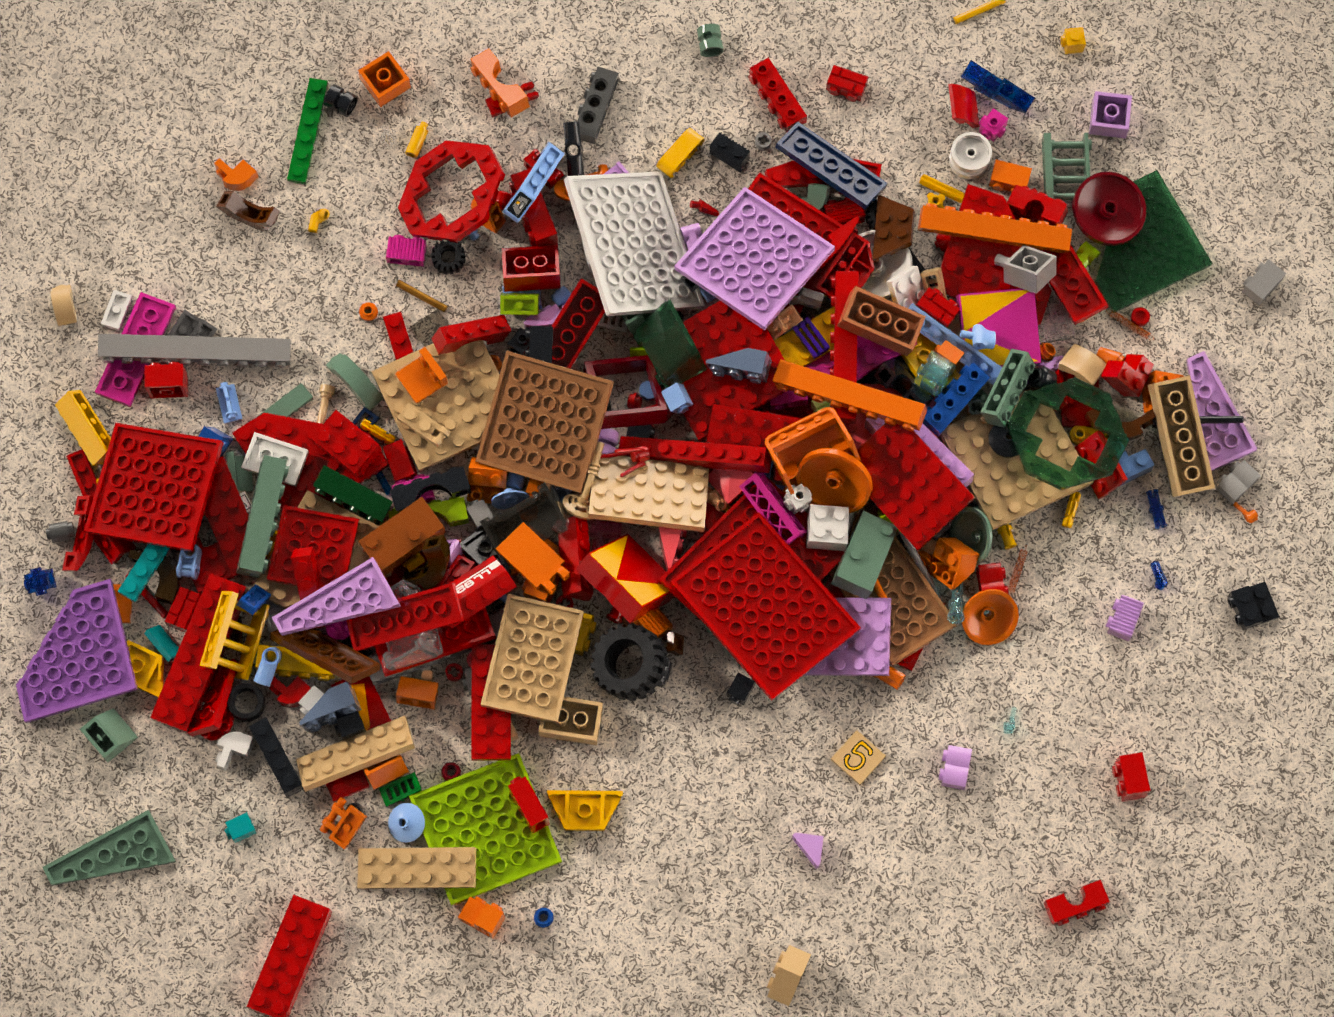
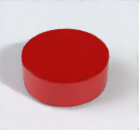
M1142 307L1135 308L1131 313V322L1138 325V327L1145 326L1150 319L1148 310Z

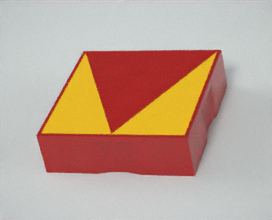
M625 534L589 552L576 568L595 589L608 599L611 605L629 623L645 616L647 612L656 610L669 603L674 597L659 582V579L666 571L629 534Z

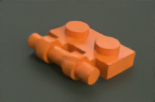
M340 797L332 805V810L328 817L325 816L320 831L326 833L328 829L333 831L329 839L341 848L346 849L367 816L352 805L345 810L343 806L347 801ZM337 815L342 817L338 824L334 821Z

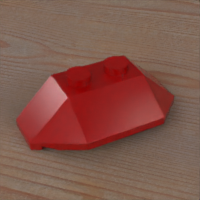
M853 232L815 289L831 299V295H835V289H831L832 277H835L836 271H859L858 287L862 288L875 269L870 242Z

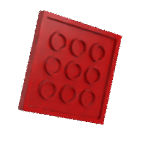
M284 505L267 581L297 586L291 556L294 549L313 547L319 589L349 572L360 520L358 518Z

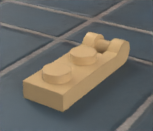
M407 403L397 416V420L437 448H440L443 445V440L451 434L447 428L432 420L410 403ZM435 431L439 433L437 437L432 436Z

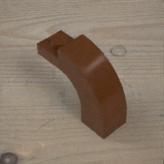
M224 191L216 205L219 210L231 218L262 231H268L276 223L280 212L275 207L255 205L234 191Z
M1103 403L1088 411L1085 415L1095 431L1101 430L1105 438L1114 441H1130L1141 437L1143 434L1141 428L1147 429L1153 425L1152 421L1156 417L1151 410L1136 420L1121 422L1110 415Z

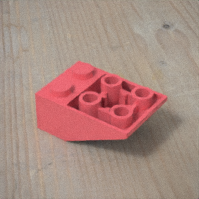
M659 527V540L666 571L679 560L677 555L681 556L684 546V539L682 537L686 538L688 530Z

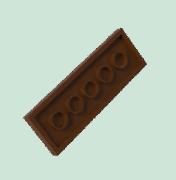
M315 628L283 636L279 630L270 633V640L318 665L320 668L331 672L333 675L342 678L348 683H356L380 671V663Z

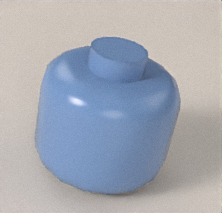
M562 286L551 295V299L558 307H561L566 303L571 293L565 286Z
M509 472L507 488L521 491L526 480L525 476Z

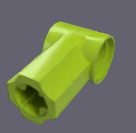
M1087 241L1076 251L1085 268L1091 265L1092 261L1095 258L1097 259L1101 253Z

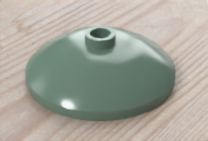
M964 508L953 518L949 537H956L979 553L976 565L982 563L987 558L993 541L992 528L988 518L977 508Z

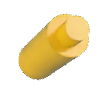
M422 121L420 126H416L405 151L407 156L415 159L418 157L428 134V124Z

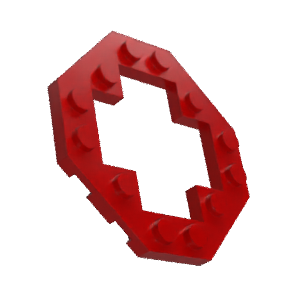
M444 141L415 161L398 205L409 233L413 237L418 238L427 237L432 240L441 241L443 239L455 243L459 242L488 222L491 205L495 204L499 193L497 189L500 181L503 182L505 173L489 145ZM453 158H455L461 169L476 160L487 181L471 192L477 206L449 225L441 213L426 222L417 203L418 199L431 191L425 177Z

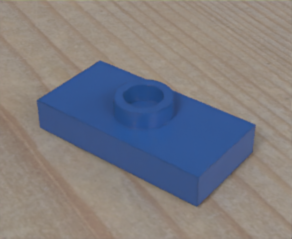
M255 584L239 599L236 605L254 615L270 599L271 594Z

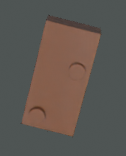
M421 497L358 542L368 558L371 559L373 557L385 576L420 552L427 538L444 535L446 530L423 497Z

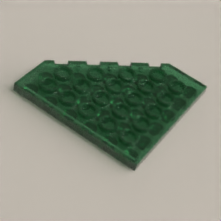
M1158 170L1133 181L1142 192L1146 203V218L1143 227L1128 242L1116 246H1106L1095 283L1114 313L1212 265V261Z

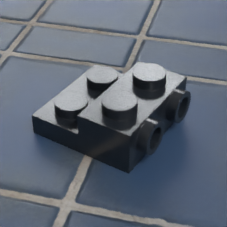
M1266 582L1231 591L1228 595V604L1231 609L1234 608L1236 624L1241 626L1242 630L1280 617Z

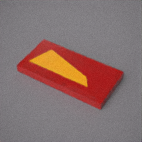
M370 676L356 683H349L354 688L362 710L358 712L366 731L391 721ZM342 679L332 684L331 687L337 686L346 681Z

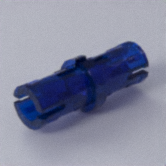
M1153 489V494L1152 490L1147 491L1146 495L1150 505L1149 512L1152 513L1155 529H1160V526L1162 528L1167 527L1163 513L1164 506L1161 505L1158 489Z

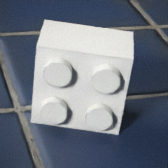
M810 504L807 512L806 548L845 551L848 545L849 507Z

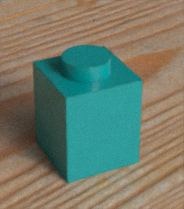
M247 812L225 822L227 828L224 829L228 839H233L235 843L257 833Z

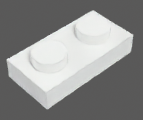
M117 290L113 291L101 322L103 327L117 331L121 330L133 298L132 295Z

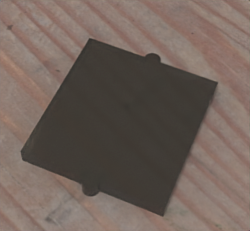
M437 309L410 327L416 334L417 340L421 341L423 346L426 347L433 344L431 338L439 327L448 326L449 324L448 319H445Z

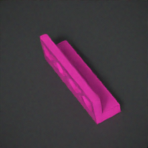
M755 472L739 486L756 511L760 512L781 537L782 528L789 529L793 536L785 541L788 545L797 538L807 534V531L793 512L785 507L783 498L763 472ZM751 482H754L757 486L756 494H751L746 488ZM760 497L767 499L768 509L760 507ZM771 513L778 514L780 517L779 525L771 522Z

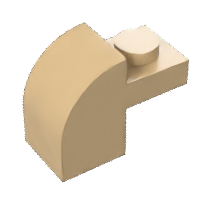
M59 285L52 288L50 294L58 326L76 323L77 314L73 303L71 285Z

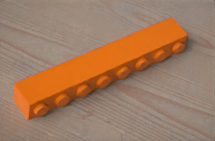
M927 203L926 206L923 205L920 211L918 231L1019 247L1026 245L1039 250L1064 254L1070 250L1072 228H1067L1068 225L1065 224L1052 226L1046 221L1033 223L1027 218L1014 220L1008 215L995 217L993 213L982 212V214H976L974 210L970 209L957 211L955 207L945 206V209L937 208L938 205Z
M781 359L772 380L778 390L784 392L790 390L800 397L809 396L812 397V400L823 403V401L829 402L831 406L838 409L845 407L854 414L861 412L867 414L866 416L873 420L880 418L892 426L896 424L902 425L908 431H914V429L920 431L928 410L923 403Z

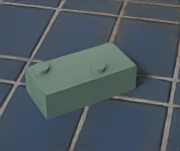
M863 511L855 524L831 584L867 599L873 591L898 528L890 522Z

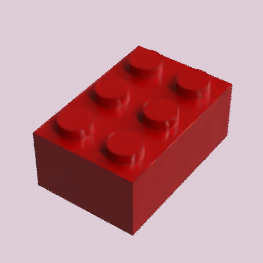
M558 245L502 248L504 292L561 288Z
M337 410L330 415L311 437L313 443L356 479L359 478L382 451L380 445Z

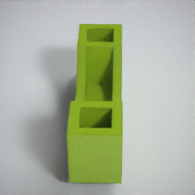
M450 497L449 500L445 501L437 499L430 501L428 504L435 515L444 519L450 527L469 523L464 497L454 499ZM395 508L388 512L389 519L397 514Z

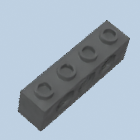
M597 67L596 72H592L590 77L591 86L586 88L584 93L585 102L580 104L578 109L579 118L577 121H580L582 141L592 144L596 143L619 81L618 72L602 67ZM598 87L605 88L603 91L597 90ZM592 103H597V104H599V106H597V107H592V106H590V105H591ZM586 119L593 120L592 123H585L584 121Z

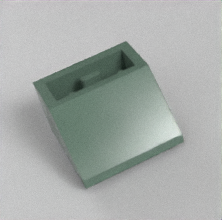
M114 708L95 716L80 728V731L107 763L138 738Z

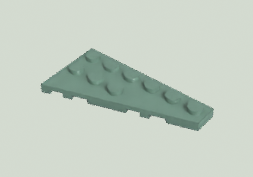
M147 810L42 868L50 884L54 886L175 863L176 860L151 812Z

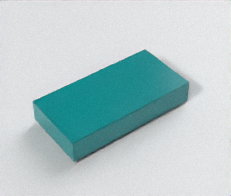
M161 625L147 629L144 633L167 662L173 661L179 649L177 644Z

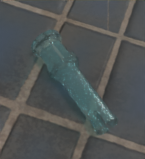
M963 582L956 589L951 590L947 619L952 624H960L965 619L963 613L965 606L963 601Z

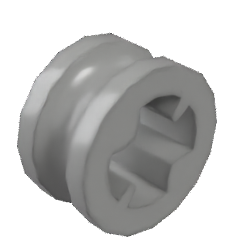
M766 132L759 133L755 138V146L762 151L770 148L771 136ZM766 138L764 145H761V141L758 142V140Z

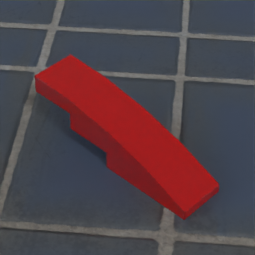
M858 216L827 236L826 241L834 245L835 250L813 276L823 270L838 255L853 233L859 221Z

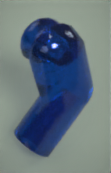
M1153 561L1150 566L1156 580L1155 587L1158 590H1163L1167 587L1168 580L1160 563Z

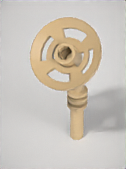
M597 442L592 462L587 471L588 475L582 494H568L562 501L564 509L580 519H591L588 518L589 495L595 476L598 475L596 472H599L598 468H600L599 462L604 448V443Z

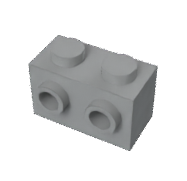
M1269 259L1265 264L1261 262L1255 269L1256 274L1253 277L1249 276L1243 283L1245 287L1242 293L1258 306L1263 303L1286 275L1282 269Z

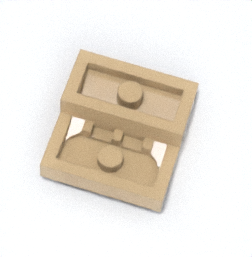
M1074 344L1059 362L1058 369L1075 375V382L1092 388L1100 378L1106 363L1088 349Z

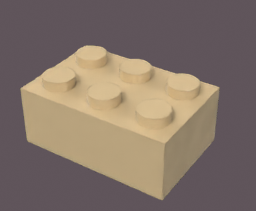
M564 697L558 724L540 720L539 737L597 745L603 703Z

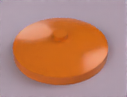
M832 448L816 449L806 454L798 466L797 484L802 483L804 487L811 491V503L814 505L849 507V513L861 509L867 503L872 493L873 484L868 470L857 458L844 451Z

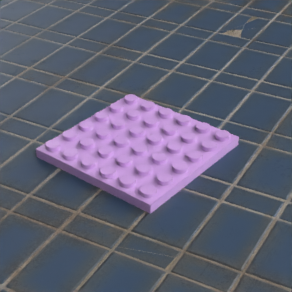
M744 187L676 263L674 268L677 272L748 320L766 330L833 253L835 246Z

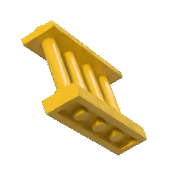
M222 591L200 666L216 669L217 665L236 671V679L248 680L252 673V665L265 621L269 615L270 605L264 604L253 615L250 626L231 619L234 608L248 613L236 605L238 603V594L231 591ZM229 627L247 633L244 645L226 639ZM223 646L242 652L239 664L220 657Z

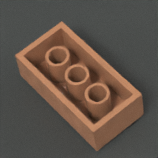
M855 286L848 296L837 326L908 356L914 349L926 316Z

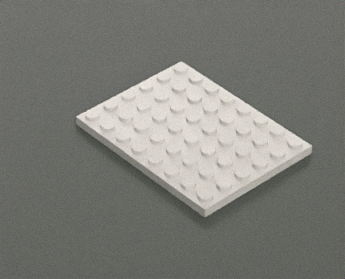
M662 172L567 176L564 179L606 316L694 310L705 306L699 287L692 293L680 279L683 275L674 268L687 250Z

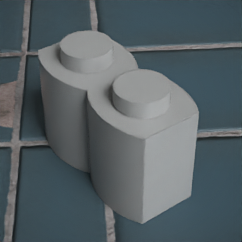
M1245 460L1241 463L1237 461L1230 468L1232 472L1228 476L1224 474L1217 481L1219 485L1216 490L1232 505L1261 477Z

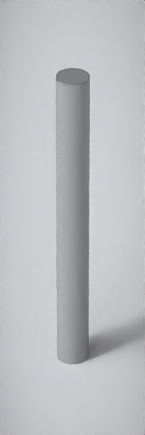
M899 532L913 561L940 598L941 595L916 548Z

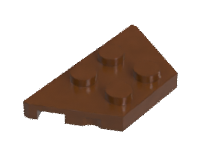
M878 195L872 258L874 263L879 262V258L888 254L891 256L901 249L912 246L914 209L881 195Z

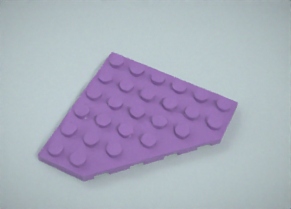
M111 579L72 591L69 596L70 599L65 607L61 609L55 619V624L46 634L37 654H34L26 667L27 670L22 679L20 678L17 682L16 687L25 723L138 690Z

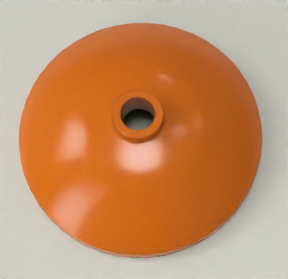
M988 589L972 596L965 604L961 616L962 627L967 636L978 644L993 645L1007 639L1015 630L1019 618L1018 607L1013 598L1001 590ZM989 610V613L984 615V612Z

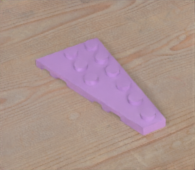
M1205 351L1187 358L1188 374L1191 377L1199 416H1239ZM1244 423L1201 424L1211 471L1257 451V447Z
M372 557L273 616L272 619L283 636L401 607L376 560Z

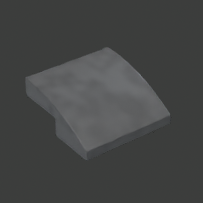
M184 310L167 336L213 337L217 328L204 319H199L187 310Z

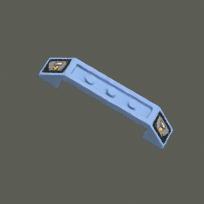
M548 141L524 182L504 208V214L516 223L520 221L565 153Z

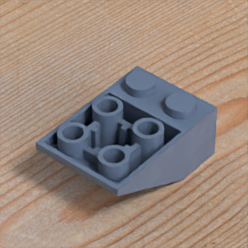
M751 348L706 360L708 368L715 376L724 377V375H729L732 379L740 381L745 378L750 379V382L755 384L767 383L772 362L767 351Z
M348 682L329 688L299 722L300 726L307 732L313 733L322 729L321 726L336 724V719L362 710L354 688Z

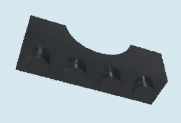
M455 466L444 473L436 472L425 479H414L407 485H395L390 490L396 513L398 514L418 500L424 493L431 490L444 491L453 499L470 494L471 489L464 467L459 468Z
M265 717L250 725L249 728L285 796L288 798L303 790L302 783L268 719Z

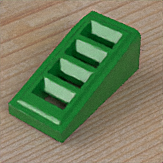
M415 772L379 788L386 807L409 798L410 795L418 793L422 789ZM411 780H412V783H413V785H414V789H412V790H411V788H410V786H409V783H408V781H411ZM403 783L405 784V787L407 789L406 793L403 792L401 787V784ZM396 786L400 793V796L398 797L396 796L395 791L393 789ZM390 789L393 799L389 800L386 790Z

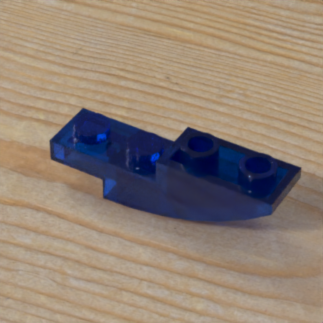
M972 60L960 76L974 85V90L1008 108L1022 113L1028 111L1035 97L1006 78L1001 80Z

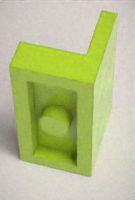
M502 293L500 295V314L538 315L539 293Z

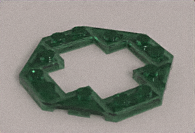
M1076 377L1067 379V381L1043 386L1038 390L1024 392L1007 427L1025 473L1059 490L1113 475L1129 443V439L1123 430L1121 419L1114 408L1110 393ZM1066 396L1100 411L1093 428L1110 435L1096 464L1078 456L1070 471L1036 456L1043 439L1026 432L1040 404L1059 411Z

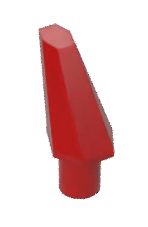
M701 199L699 201H690V208H695L699 212L718 217L719 211Z

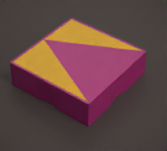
M1020 288L958 294L956 296V302L960 308L959 320L961 330L972 332L973 326L980 324L996 333L994 349L979 350L1001 367H1003L1011 349L1026 351L1030 354L1035 364L1041 363L1035 293ZM962 338L973 346L972 339Z

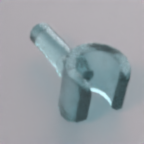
M1016 707L1011 709L1009 722H1003L1004 733L1014 732Z

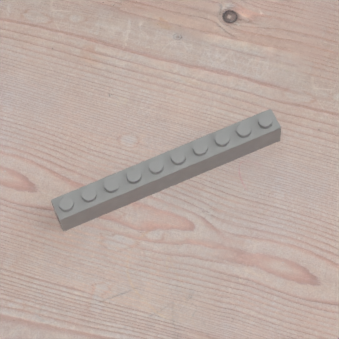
M98 334V358L104 363H114V360H122L121 362L126 364L133 363V361H141L142 364L160 361L164 365L170 362H179L183 365L198 362V365L203 366L210 365V363H217L219 366H229V363H236L237 366L246 367L248 364H256L257 367H267V364H275V367L279 368L290 365V339Z

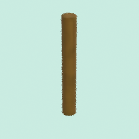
M398 280L396 284L398 288L444 313L447 310V305Z

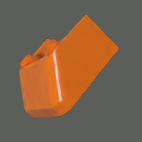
M831 407L823 408L770 434L765 439L767 450L791 495L794 494L789 480L798 475L799 469L796 464L800 463L802 458L809 452L821 448L838 449L844 452L851 450L854 457L859 461L861 460L852 437L835 409Z

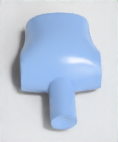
M980 324L974 325L972 332L960 331L961 338L972 339L973 348L976 350H993L995 347V331L988 330Z

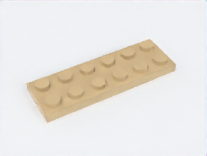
M402 716L297 758L296 762L302 787L307 792L415 748L408 720L406 716Z
M358 848L357 888H476L477 848Z

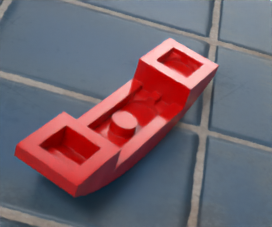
M77 496L74 515L80 517L73 551L66 552L62 571H78L89 554L94 534L86 533L84 529L93 501L92 496Z

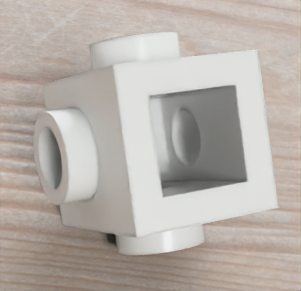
M802 483L798 486L794 484L792 485L794 494L791 495L789 490L786 489L783 502L785 507L789 511L791 510L793 514L799 511L802 513L810 507L812 493Z

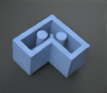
M1120 440L1110 444L1114 455L1128 478L1122 485L1151 472L1155 466L1146 449L1128 456Z

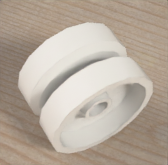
M966 132L959 135L953 142L949 156V164L953 173L966 180L977 179L983 176L988 169L992 156L991 144L987 138L979 133Z

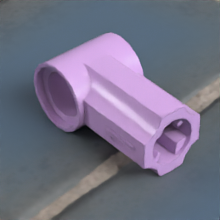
M695 223L680 228L681 234L684 237V243L689 250L702 235L700 225Z

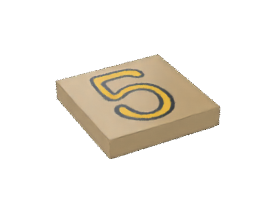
M856 730L834 754L831 761L857 784L861 785L884 760L886 755Z

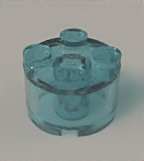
M931 351L926 359L928 362L925 365L921 364L917 371L918 375L913 383L936 397L945 388L949 376H952L956 364L937 352Z

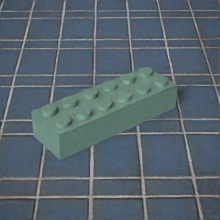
M264 455L262 458L237 566V574L259 578L267 569L268 559H265V557L269 555L273 543L269 539L275 533L277 522H274V518H277V515H279L281 507L278 499L281 500L285 489L282 481H285L289 471V466H286L287 460L267 455Z

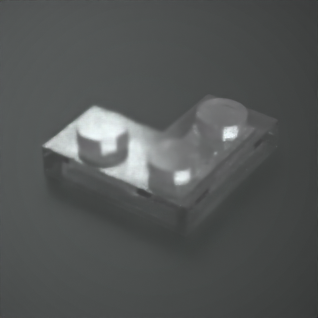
M1062 303L1047 304L1050 322L1038 325L1039 343H1052L1074 338L1075 333L1070 316Z

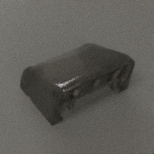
M544 482L537 487L539 492H532L530 497L503 513H497L496 517H493L491 520L487 517L480 521L495 551L523 522L543 541L556 533L561 534L568 530L567 526L570 523L554 485ZM496 551V553L498 554V556H499L501 562H507V561Z

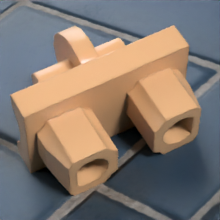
M791 304L780 312L767 329L775 340L803 319Z

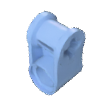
M195 544V552L191 556H188V551L180 550L176 568L177 578L183 576L191 577L193 580L198 579L202 550L197 544Z

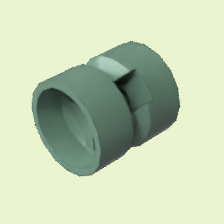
M705 24L698 27L697 35L698 41H700V55L712 57L722 54L724 50L720 26L718 24Z

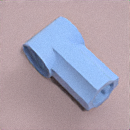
M269 647L263 651L262 659L254 678L255 682L270 687L278 663L282 658V653L277 647ZM269 651L276 653L275 661H270L267 658Z

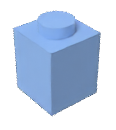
M677 382L661 391L670 411L673 413H685L689 410L688 407L693 405L684 384Z

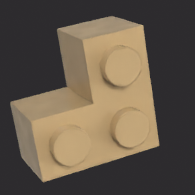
M791 945L788 946L786 952L782 951L773 970V973L776 974L775 978L771 977L766 987L770 989L767 997L789 1006L811 954Z

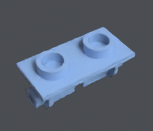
M228 382L220 383V387L216 388L223 422L229 423L243 419L235 385H228Z

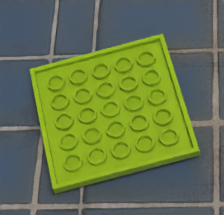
M519 753L512 755L511 760L491 763L409 796L411 803L418 806L423 812L425 818L423 834L429 848H477L476 888H444L451 906L464 902L469 897L474 898L562 863L549 827L546 826L532 834L510 795L508 785L511 784V780L519 776L521 778L526 776L533 789Z

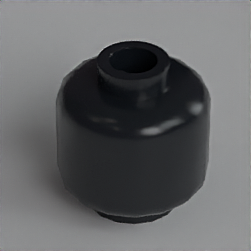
M1040 365L1034 368V371L1030 374L1029 383L1032 388L1048 393L1056 386L1057 374L1054 370Z

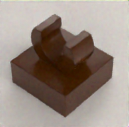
M668 632L667 636L662 638L663 641L667 642V647H664L667 649V653L683 655L684 636L676 632Z

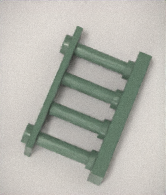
M1043 133L1044 193L1050 198L1073 201L1075 193H1057V191H1054V185L1056 183H1082L1090 177L1089 150L1092 149V140L1088 139V133H1084L1082 141L1051 140V133ZM1054 149H1083V158L1055 159V157H1052V151ZM1055 166H1084V176H1056V174H1053V168Z

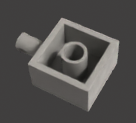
M1023 245L1010 258L997 254L994 260L996 266L1004 268L1005 283L1036 294L1056 275V256Z

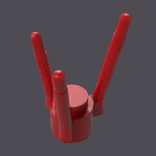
M646 446L614 450L615 453L601 455V459L630 455L632 462L637 463L621 473L620 477L628 475L639 467L646 466L645 461L650 459L649 450Z

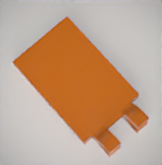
M524 522L496 548V551L537 590L542 586L552 595L557 590L556 586L550 581L555 574L564 582L570 578V572L562 567L565 561Z

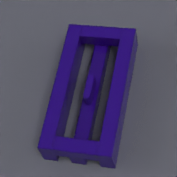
M808 317L797 326L792 327L794 333L814 359L830 349L826 340ZM805 325L809 326L824 348H821ZM802 328V330L814 344L818 352H815L813 350V348L801 334L799 329Z

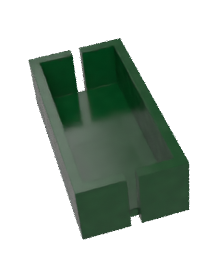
M323 465L312 485L316 487L315 492L323 496L326 494L333 496L332 501L343 505V503L350 506L349 510L360 514V512L367 515L366 519L375 524L378 521L383 522L393 501Z

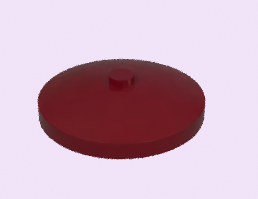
M1099 172L1088 177L1078 187L1073 197L1072 211L1077 226L1086 237L1101 245L1116 246L1128 242L1139 233L1146 218V203L1138 186L1128 177L1116 172Z

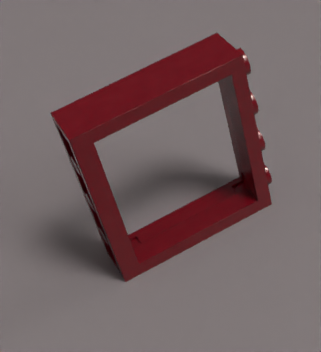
M650 355L584 361L583 373L594 376L646 371L657 405L655 407L606 411L601 429L666 423L667 413H670V409L661 393L664 390H661V378L656 374L657 366L652 361Z

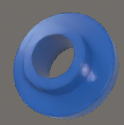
M540 908L535 912L534 921L537 926L546 928L553 923L554 916L550 909ZM545 914L547 915L548 919L546 921H541L540 916Z

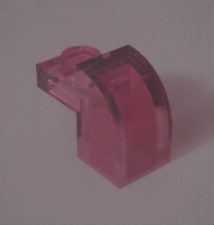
M597 519L590 528V537L597 538L593 539L592 551L605 545V539L615 540L621 537L622 522Z

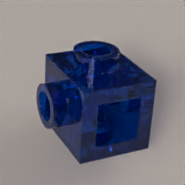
M39 567L31 569L30 574L24 575V587L28 594L35 593L36 596L47 594L48 589L57 587L53 569L42 570Z

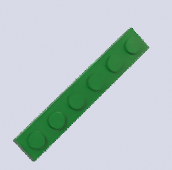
M309 79L287 181L306 184L328 87L327 80Z

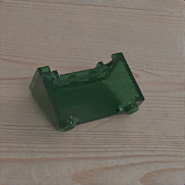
M670 299L663 302L635 330L636 335L633 337L638 346L642 344L657 372L655 378L659 386L663 384L666 389L677 382L683 383L707 370L698 349Z

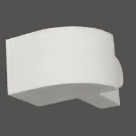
M230 732L222 736L217 743V746L223 749L222 752L219 751L216 757L217 767L227 771L233 753L249 758L255 743L254 737L242 732Z

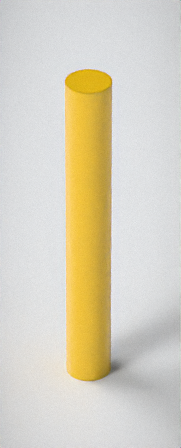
M992 0L953 17V19L958 24L1002 5L1006 1Z

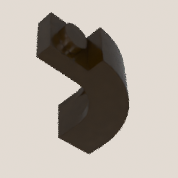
M444 535L426 539L422 551L428 561V565L416 568L411 572L405 571L401 580L403 589L415 588L421 585L425 591L433 588L443 579L450 561V547Z
M130 550L128 558L131 562L136 563L144 550ZM165 556L156 570L159 574V584L155 598L157 601L172 605L179 590L180 581L176 576V569L172 562Z

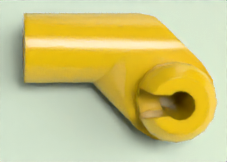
M320 209L311 215L308 227L309 232L317 233L319 224L329 218V210Z

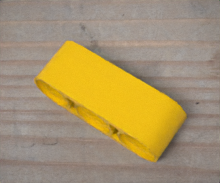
M688 128L660 158L656 167L668 177L673 178V174L684 166L686 159H690L698 150L696 148L699 145L702 146L705 139L692 128Z

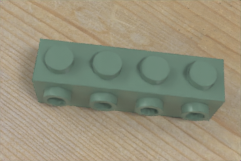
M1016 349L1010 350L981 410V414L987 424L1005 428L1007 421L1010 420L1012 411L1019 402L1020 394L1025 389L1030 374L1034 371L1035 363L1028 352Z

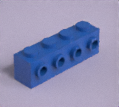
M976 364L965 365L959 372L961 375L957 381L953 379L947 385L949 390L945 394L941 392L934 400L936 405L933 408H927L923 424L937 437L989 380L990 377Z

